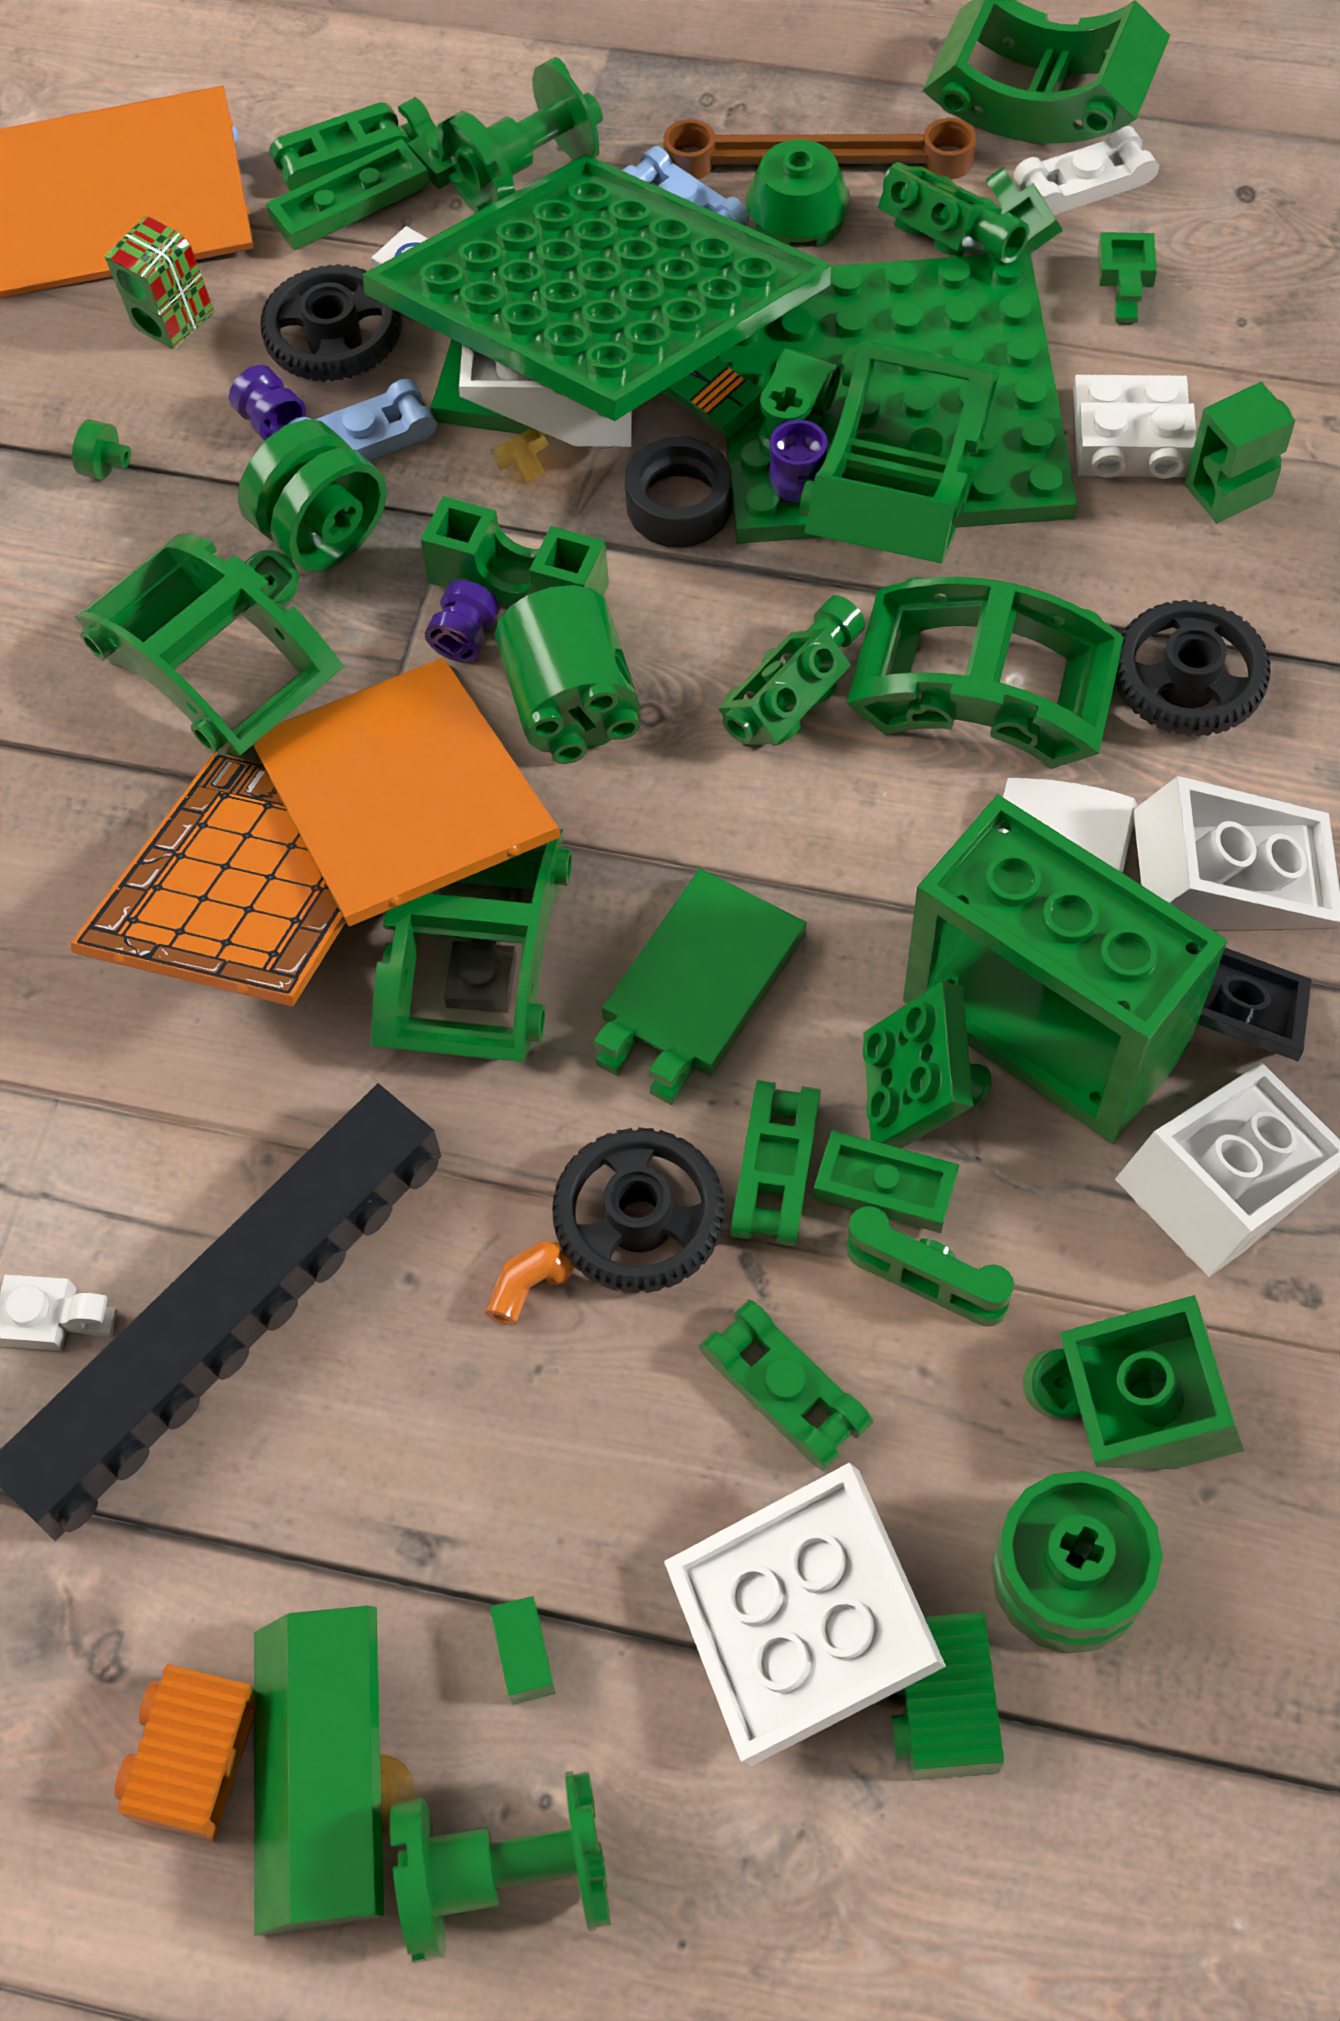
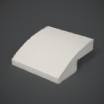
M1031 778L1007 779L1003 798L1123 873L1134 823L1133 809L1137 807L1135 798L1077 783ZM1006 829L1003 830V833L1009 832Z

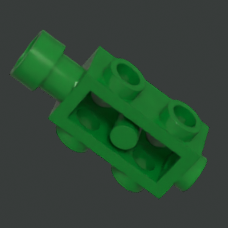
M897 162L885 174L883 192L877 208L895 217L894 225L897 228L915 235L926 234L935 239L933 246L936 249L957 257L963 256L965 251L985 250L987 254L1004 263H1011L1023 251L1029 237L1028 223L1010 213L1001 214L1002 208L994 205L989 198L979 197L954 184L949 177L939 176L922 166H906Z
M833 595L815 612L814 623L807 630L791 632L777 648L769 649L763 656L762 663L740 686H735L728 691L725 702L718 708L723 716L722 721L726 730L744 745L771 744L776 746L793 737L800 729L801 724L799 720L813 706L821 704L836 691L837 684L835 682L851 666L839 647H848L865 629V619L860 610L848 599L839 595ZM781 657L784 658L786 662L785 665H783V663L780 661ZM745 694H746L747 697H748V699L743 700V698H744V696H745Z

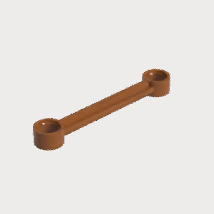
M942 118L932 122L926 128L924 134L715 135L714 130L707 123L696 119H685L677 121L667 128L664 133V150L670 156L672 163L697 180L710 174L715 165L760 164L766 152L775 145L798 139L814 141L825 146L833 153L838 164H894L897 162L902 164H923L924 168L939 176L957 179L966 175L972 169L976 133L973 127L963 120ZM953 146L961 150L948 152L942 151L938 147ZM685 147H696L702 149L700 151L692 153L678 151L679 149Z

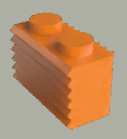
M167 1664L163 1669L161 1681L153 1680L148 1685L142 1699L139 1723L145 1727L143 1738L138 1745V1753L136 1755L127 1754L117 1774L114 1795L116 1799L121 1800L118 1806V1813L140 1825H147L152 1828L215 1843L254 1720L258 1692L252 1685Z

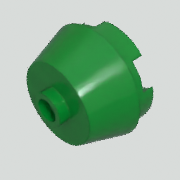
M800 139L779 143L768 150L763 156L746 193V207L750 217L755 222V230L789 246L790 242L804 243L817 239V247L831 241L840 232L851 203L849 189L833 153L819 143Z

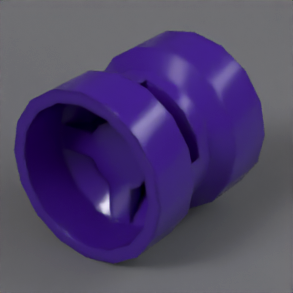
M256 365L248 368L234 380L230 388V405L245 420H250L252 428L264 441L292 420L305 417L306 409L304 403L293 391L284 388L283 381L268 366Z
M791 420L779 425L772 432L769 447L771 459L769 481L771 489L777 496L787 501L800 502L806 481H814L815 475L825 462L827 457L826 434L821 427L813 422Z
M455 580L448 584L440 600L442 611L433 615L424 634L430 647L440 655L453 661L469 663L478 657L485 643L483 631L491 629L500 611V605L496 597L479 584L467 580Z

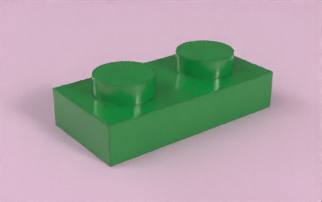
M831 1130L814 1185L813 1198L854 1210L865 1206H873L882 1210L890 1220L941 1233L960 1164Z

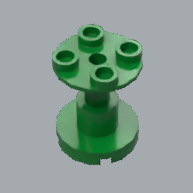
M553 57L535 67L532 76V86L538 111L521 121L516 122L513 118L506 116L486 128L474 115L460 111L438 124L435 135L441 161L443 163L451 158L456 171L448 175L466 205L475 213L514 193L515 185L512 176L532 165L534 160L533 151L553 139L573 160L585 154L593 158L599 156V136L596 125L603 120L601 107L592 94L588 92L583 94L560 58Z
M573 1771L565 1772L571 1828L494 1842L489 1826L434 1836L430 1813L424 1798L392 1803L390 1810L391 1847L404 1845V1850L398 1851V1866L393 1867L394 1885L404 1943L408 1955L412 1954L411 1962L418 1963L444 1958L446 1951L445 1916L500 1906V1890L578 1876L583 1910L589 1932L597 1930L598 1927L611 1925L606 1891L608 1884L601 1842H598L594 1819L596 1818L589 1772L574 1774Z

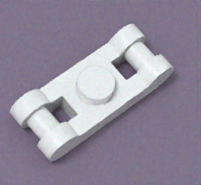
M1125 126L1115 131L1108 140L1044 161L1036 157L1028 158L1016 167L1013 177L1021 190L1034 183L1052 213L1056 215L1143 186L1157 175L1159 164L1150 151H1142V140L1134 128ZM1123 162L1125 163V164H1122V165H1119V166H1116V167L1114 166V165H1117V164H1120V163H1123Z

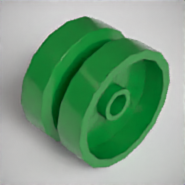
M303 419L281 428L267 438L255 452L240 479L237 501L242 516L268 539L274 541V545L303 570L322 571L341 563L352 555L371 535L384 511L387 486L384 475L359 452L351 449V446L324 422Z
M1086 1471L1051 1474L1026 1488L1007 1512L991 1565L995 1597L1012 1626L1037 1645L1064 1653L1099 1650L1124 1636L1157 1587L1163 1554L1157 1525L1137 1496L1114 1479ZM1067 1557L1078 1559L1083 1564L1081 1569L1067 1563Z

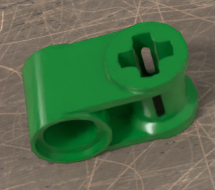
M790 348L784 349L778 359L774 373L760 397V408L765 415V419L760 426L758 440L760 447L767 454L770 455L769 447L772 432L779 425L791 420H805L813 422L818 426L823 415L829 411L835 399L841 377L840 364Z

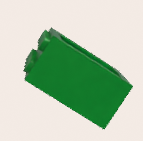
M997 794L917 886L903 1001L909 1003L941 981L962 986L968 1046L1114 1144L1187 1052L1228 940ZM1006 829L1009 832L1003 833V830ZM1187 949H1194L1197 954H1190L1187 952Z

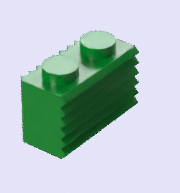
M977 1612L924 1617L946 1667L900 1690L903 1714L891 1715L890 1718L895 1761L908 1760L910 1779L913 1781L997 1774L1004 1764V1752L985 1613Z

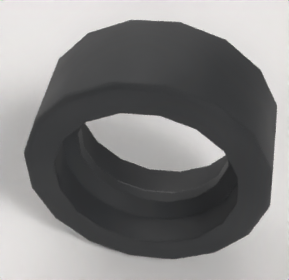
M689 436L666 437L651 442L638 451L625 470L626 509L634 529L649 541L667 547H690L705 542L724 528L732 512L731 468L724 455L708 442ZM671 476H689L702 480L712 488V494L701 503L686 508H669L656 504L646 496V490L657 481Z

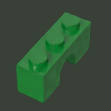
M442 496L420 539L428 583L447 588L448 584L455 580L474 582L490 591L500 604L508 606L515 604L531 593L549 587L577 585L594 589L604 596L609 585L605 540L550 526L540 549L527 548L512 541L503 533L498 524L496 510Z

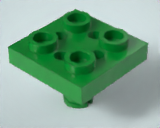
M941 981L863 1032L862 1054L866 1068L868 1098L866 1115L869 1120L871 1141L902 1149L978 1105V1102H983L988 1096L992 1080L990 1070L987 1066L977 1063L971 1064L969 1061L962 986Z

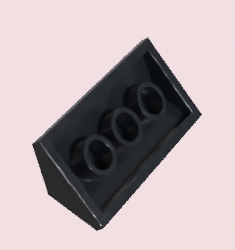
M1225 947L1197 1024L1299 1061L1304 1051L1312 979ZM1187 949L1188 953L1197 954L1194 949Z

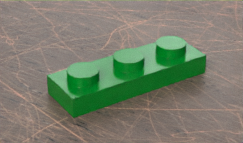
M400 139L267 202L266 207L269 219L295 251L430 186L428 169L403 139Z

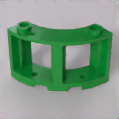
M971 0L959 10L922 91L940 105L945 112L955 115L973 126L1003 137L1046 144L1086 141L1117 131L1137 119L1171 35L1136 0L1107 14L1081 17L1078 24L1049 22L1047 13L1030 8L1017 0ZM976 42L1005 58L1036 68L1037 70L1029 89L1023 90L1002 84L970 66L967 62ZM1068 74H1098L1096 80L1089 84L1061 91ZM974 106H980L984 111H978ZM1075 120H1081L1082 125L1076 123Z
M871 339L860 343L857 352L850 351L846 359L842 384L849 386V390L833 443L825 462L815 475V480H807L803 488L799 514L807 516L804 533L942 564L956 533V526L951 525L952 520L957 519L960 512L963 513L975 474V468L965 466L969 452L977 454L980 444L984 440L1001 366ZM875 361L969 380L949 458L855 439ZM842 476H846V477H850V478L860 479V480L869 481V482H873V483H878V484H883V485L892 486V487H896V488H901V489H906V490H910V491H915V492H919V493L929 494V495H933L934 497L919 495V494H915V493H910V492H906V491H901V490H896V489H892V488L882 487V486H878V485H873V484H869V483L859 482V481L850 480V479L841 478V477H842Z
M188 533L177 534L77 614L75 619L84 629L80 633L83 642L97 658L102 661L107 658L111 664H118L130 669L163 693L191 720L193 724L190 727L193 734L208 751L212 753L218 752L222 755H241L345 666L320 634L294 606L287 610L284 606L273 602L264 594L269 589V582L235 555L227 561L220 559L214 555L217 551L216 547L208 539ZM200 594H202L199 598H197L194 602H192L196 597H198ZM192 602L188 607L181 611L185 606ZM181 611L177 616H175L172 620L165 624L169 619H171L174 615ZM242 615L281 651L299 673L231 730L202 696L175 669ZM165 624L161 629L154 633L158 628ZM152 633H154V634H153L150 638H148L145 642H142V641H144L147 637H149Z
M913 577L905 582L877 590L847 704L885 735L913 729L951 730L955 720L991 727V738L1013 745L1031 754L1053 769L1099 754L1124 637L1102 621V618L1096 612L1082 609L1066 600L1030 587L984 578ZM949 626L977 627L965 675L934 672L911 673L922 631ZM1012 633L1038 642L1067 659L1057 704L1029 691L1000 683Z
M559 829L561 837L456 881L534 890L531 904L431 894L432 892L385 911L383 927L386 930H395L393 942H388L385 947L382 962H377L370 1046L523 1062L533 1041H542L546 1007L545 1004L537 1003V993L545 939L552 908L560 885H569L572 870V849L562 848L564 829ZM420 934L523 944L513 1027L410 1017L413 978Z

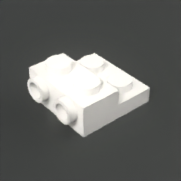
M1075 375L1073 403L1077 476H1100L1104 478L1116 476L1157 478L1187 476L1196 440L1194 403H1189L1187 376Z

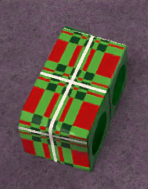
M144 216L105 255V260L133 327L165 346L175 349L195 329L214 314V308L191 245L180 233L151 217Z

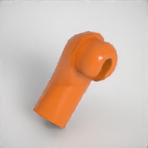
M539 1241L509 1259L503 1265L485 1310V1314L489 1318L501 1324L516 1325L529 1290L533 1285L543 1279L551 1285H558L568 1280L574 1266L563 1250L560 1249L559 1242Z

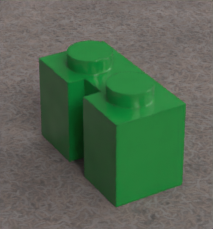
M1262 381L1203 408L1184 486L1216 524L1273 497L1282 468L1280 454L1287 451L1296 420L1292 417L1288 406L1283 401L1277 399Z

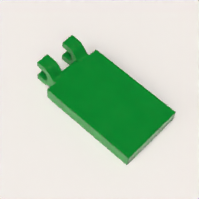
M699 868L602 1006L603 1020L608 1023L594 1039V1047L601 1050L595 1058L596 1065L618 1076L639 1041L650 1045L662 1052L649 1069V1077L655 1079L650 1086V1094L672 1105L694 1068L710 1077L713 1075L805 937L807 922Z

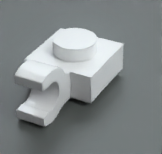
M5 1274L0 1291V1347L63 1351L67 1332L93 1336H112L118 1310L113 1307H106L108 1298L105 1295L95 1293L75 1294L77 1288L69 1279Z

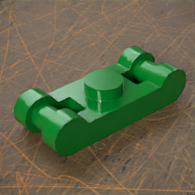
M380 102L282 135L271 143L269 154L276 167L282 170V178L288 190L292 191L397 140L403 139L406 144L411 140L405 129L398 126L399 120L393 108L388 103Z
M756 1081L733 1211L731 1237L751 1240L752 1234L777 1237V1244L797 1247L814 1134L818 1119L821 1089L802 1086L800 1092L776 1089V1082ZM772 1115L796 1118L795 1126L770 1123ZM758 1193L783 1196L781 1211L757 1208Z
M865 1206L857 1209L851 1215L846 1249L849 1259L856 1266L979 1325L986 1327L995 1326L1006 1317L1014 1288V1281L1009 1271L1004 1267L992 1264L980 1269L974 1268L956 1259L955 1254L940 1242L928 1238H921L917 1241L890 1228L888 1217L879 1208Z
M748 1299L733 1313L735 1321L722 1333L718 1331L712 1332L699 1345L700 1350L706 1359L815 1467L824 1471L839 1457L837 1448L850 1435L858 1438L873 1424V1419L857 1399L839 1388L775 1326L773 1320L761 1306ZM754 1341L766 1354L751 1367L740 1356V1353ZM820 1405L830 1417L819 1428L810 1425L805 1418Z

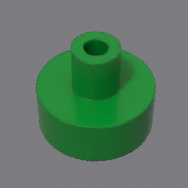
M92 419L85 420L76 433L72 449L73 466L78 474L103 480L110 475L114 466L126 468L129 465L131 448L119 444L118 432L115 426Z

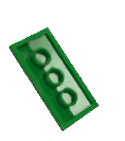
M366 1605L287 1613L254 1632V1689L258 1692L254 1712V1936H269L384 1916L377 1608Z

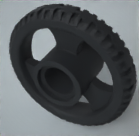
M329 264L327 266L321 265L317 268L312 267L310 270L305 269L302 273H296L294 277L287 278L279 287H276L265 302L261 313L260 326L265 347L271 358L281 368L307 380L312 378L313 381L321 380L326 382L330 380V382L344 380L343 378L350 379L355 375L359 376L362 372L366 373L389 356L400 336L401 313L364 294L363 273L367 272L365 269H358L356 266L350 267L349 265L341 266V264H336L332 266V264ZM369 316H382L381 323L374 335L362 344L359 321ZM291 325L304 327L312 354L302 352L288 344L281 335V328Z
M1188 600L1172 601V604L1169 602L1161 605L1158 604L1153 609L1149 608L1139 614L1137 618H1134L1121 634L1124 639L1115 678L1117 689L1122 699L1126 701L1127 706L1135 714H1140V718L1146 720L1150 725L1156 724L1160 730L1164 729L1169 733L1172 730L1176 731L1177 735L1184 734L1186 736H1191V734H1195V736H1209L1212 732L1219 734L1223 731H1228L1231 727L1234 728L1246 721L1247 717L1249 718L1257 710L1269 685L1271 674L1269 653L1261 636L1256 634V629L1251 627L1248 621H1242L1243 617L1236 615L1232 610L1228 612L1225 607L1216 606L1217 604L1214 603L1209 605L1206 601L1197 602V600H1192V602H1188ZM1170 628L1176 629L1167 641L1161 663L1147 665L1135 661V655L1146 639L1160 631ZM1222 637L1229 641L1242 655L1248 669V677H1236L1223 671L1227 647ZM1161 694L1166 701L1160 699L1157 695ZM1212 698L1219 705L1208 709H1195L1206 705Z
M638 1127V1130L627 1128L616 1130L614 1134L610 1132L596 1138L595 1142H589L581 1148L578 1154L571 1158L556 1184L552 1216L555 1233L563 1252L578 1271L580 1270L585 1277L595 1283H600L605 1288L615 1291L622 1290L625 1293L645 1291V1293H650L681 1283L684 1278L688 1279L700 1269L702 1264L706 1263L714 1252V1248L717 1246L722 1233L725 1202L719 1177L714 1167L699 1149H695L694 1145L685 1139L677 1138L675 1134L663 1130L658 1132L653 1128ZM656 1156L668 1160L683 1169L696 1185L701 1203L690 1207H680L671 1204L670 1187L666 1179L659 1172L647 1167L650 1160ZM603 1165L609 1166L615 1174L610 1178L604 1190L606 1216L592 1224H576V1204L583 1185L597 1169ZM636 1201H644L655 1207L649 1215L640 1218L630 1217L622 1212L627 1205ZM671 1236L683 1248L674 1256L651 1265L629 1266L611 1261L612 1253L618 1245L631 1252H648L661 1246Z

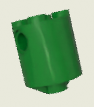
M577 585L556 586L531 593L507 609L498 620L495 638L523 732L530 745L540 751L551 753L553 761L556 763L568 764L582 759L589 748L605 745L611 740L629 738L639 730L641 725L638 719V712L641 706L605 597L591 588Z

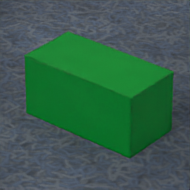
M534 1596L491 1606L492 1622L511 1704L515 1705L556 1694Z

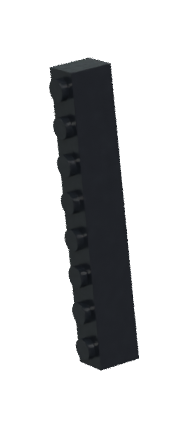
M377 1083L0 1449V1488L55 1542L65 1532H73L84 1525L96 1511L98 1499L117 1480H125L135 1474L147 1460L150 1452L149 1448L168 1429L174 1430L186 1423L196 1412L200 1404L199 1398L218 1379L225 1380L235 1374L247 1360L249 1348L267 1330L274 1331L283 1326L295 1312L298 1299L316 1281L322 1283L331 1278L343 1264L346 1256L345 1252L363 1234L369 1236L378 1231L391 1215L392 1206L410 1188L413 1190L418 1189L431 1178L437 1169L438 1160L442 1157L434 1129Z

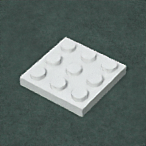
M851 1463L836 1469L664 1561L740 1761L747 1765L753 1766L946 1667L859 1470Z

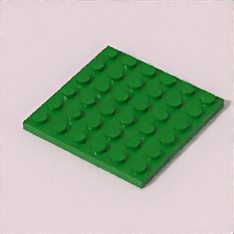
M585 154L363 273V285L365 295L389 306L392 310L398 311L428 326L433 331L450 337L471 350L481 353L510 368L512 371L522 374L552 389L555 393L563 395L595 411L598 415L615 422L831 285L832 265Z
M1030 251L1021 252L1011 263H1004L986 254L832 266L831 285L718 356L720 360L762 390L767 386L774 373L778 359L786 348L840 364L841 377L835 399L829 411L823 415L818 424L826 434L827 455L833 443L849 390V386L842 384L846 359L850 351H858V346L863 341L871 339L1001 366L984 440L981 442L977 454L969 452L965 466L975 468L963 513L960 512L957 519L952 520L951 525L959 528L1075 519L1077 499ZM875 361L855 439L949 458L969 380ZM760 410L728 440L726 439L728 464L731 468V494L736 543L822 538L804 533L807 516L799 514L800 502L784 500L777 496L770 487V455L760 447L758 440L760 426L765 419V415ZM842 476V477H841V478H846V479L855 480V481H859V482H864V483H869V484H873V485H878V486H882V487H887V488H892V489H896V490H901V491H906V492H910V493H915V494H919V495L934 497L933 495H929V494L919 493V492H915V491H910V490L901 489V488H896V487L887 486V485H883V484L873 483V482L864 481V480H860V479L850 478V477H846V476Z

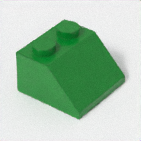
M1195 1295L1059 1332L1096 1467L1178 1469L1244 1451L1208 1330Z

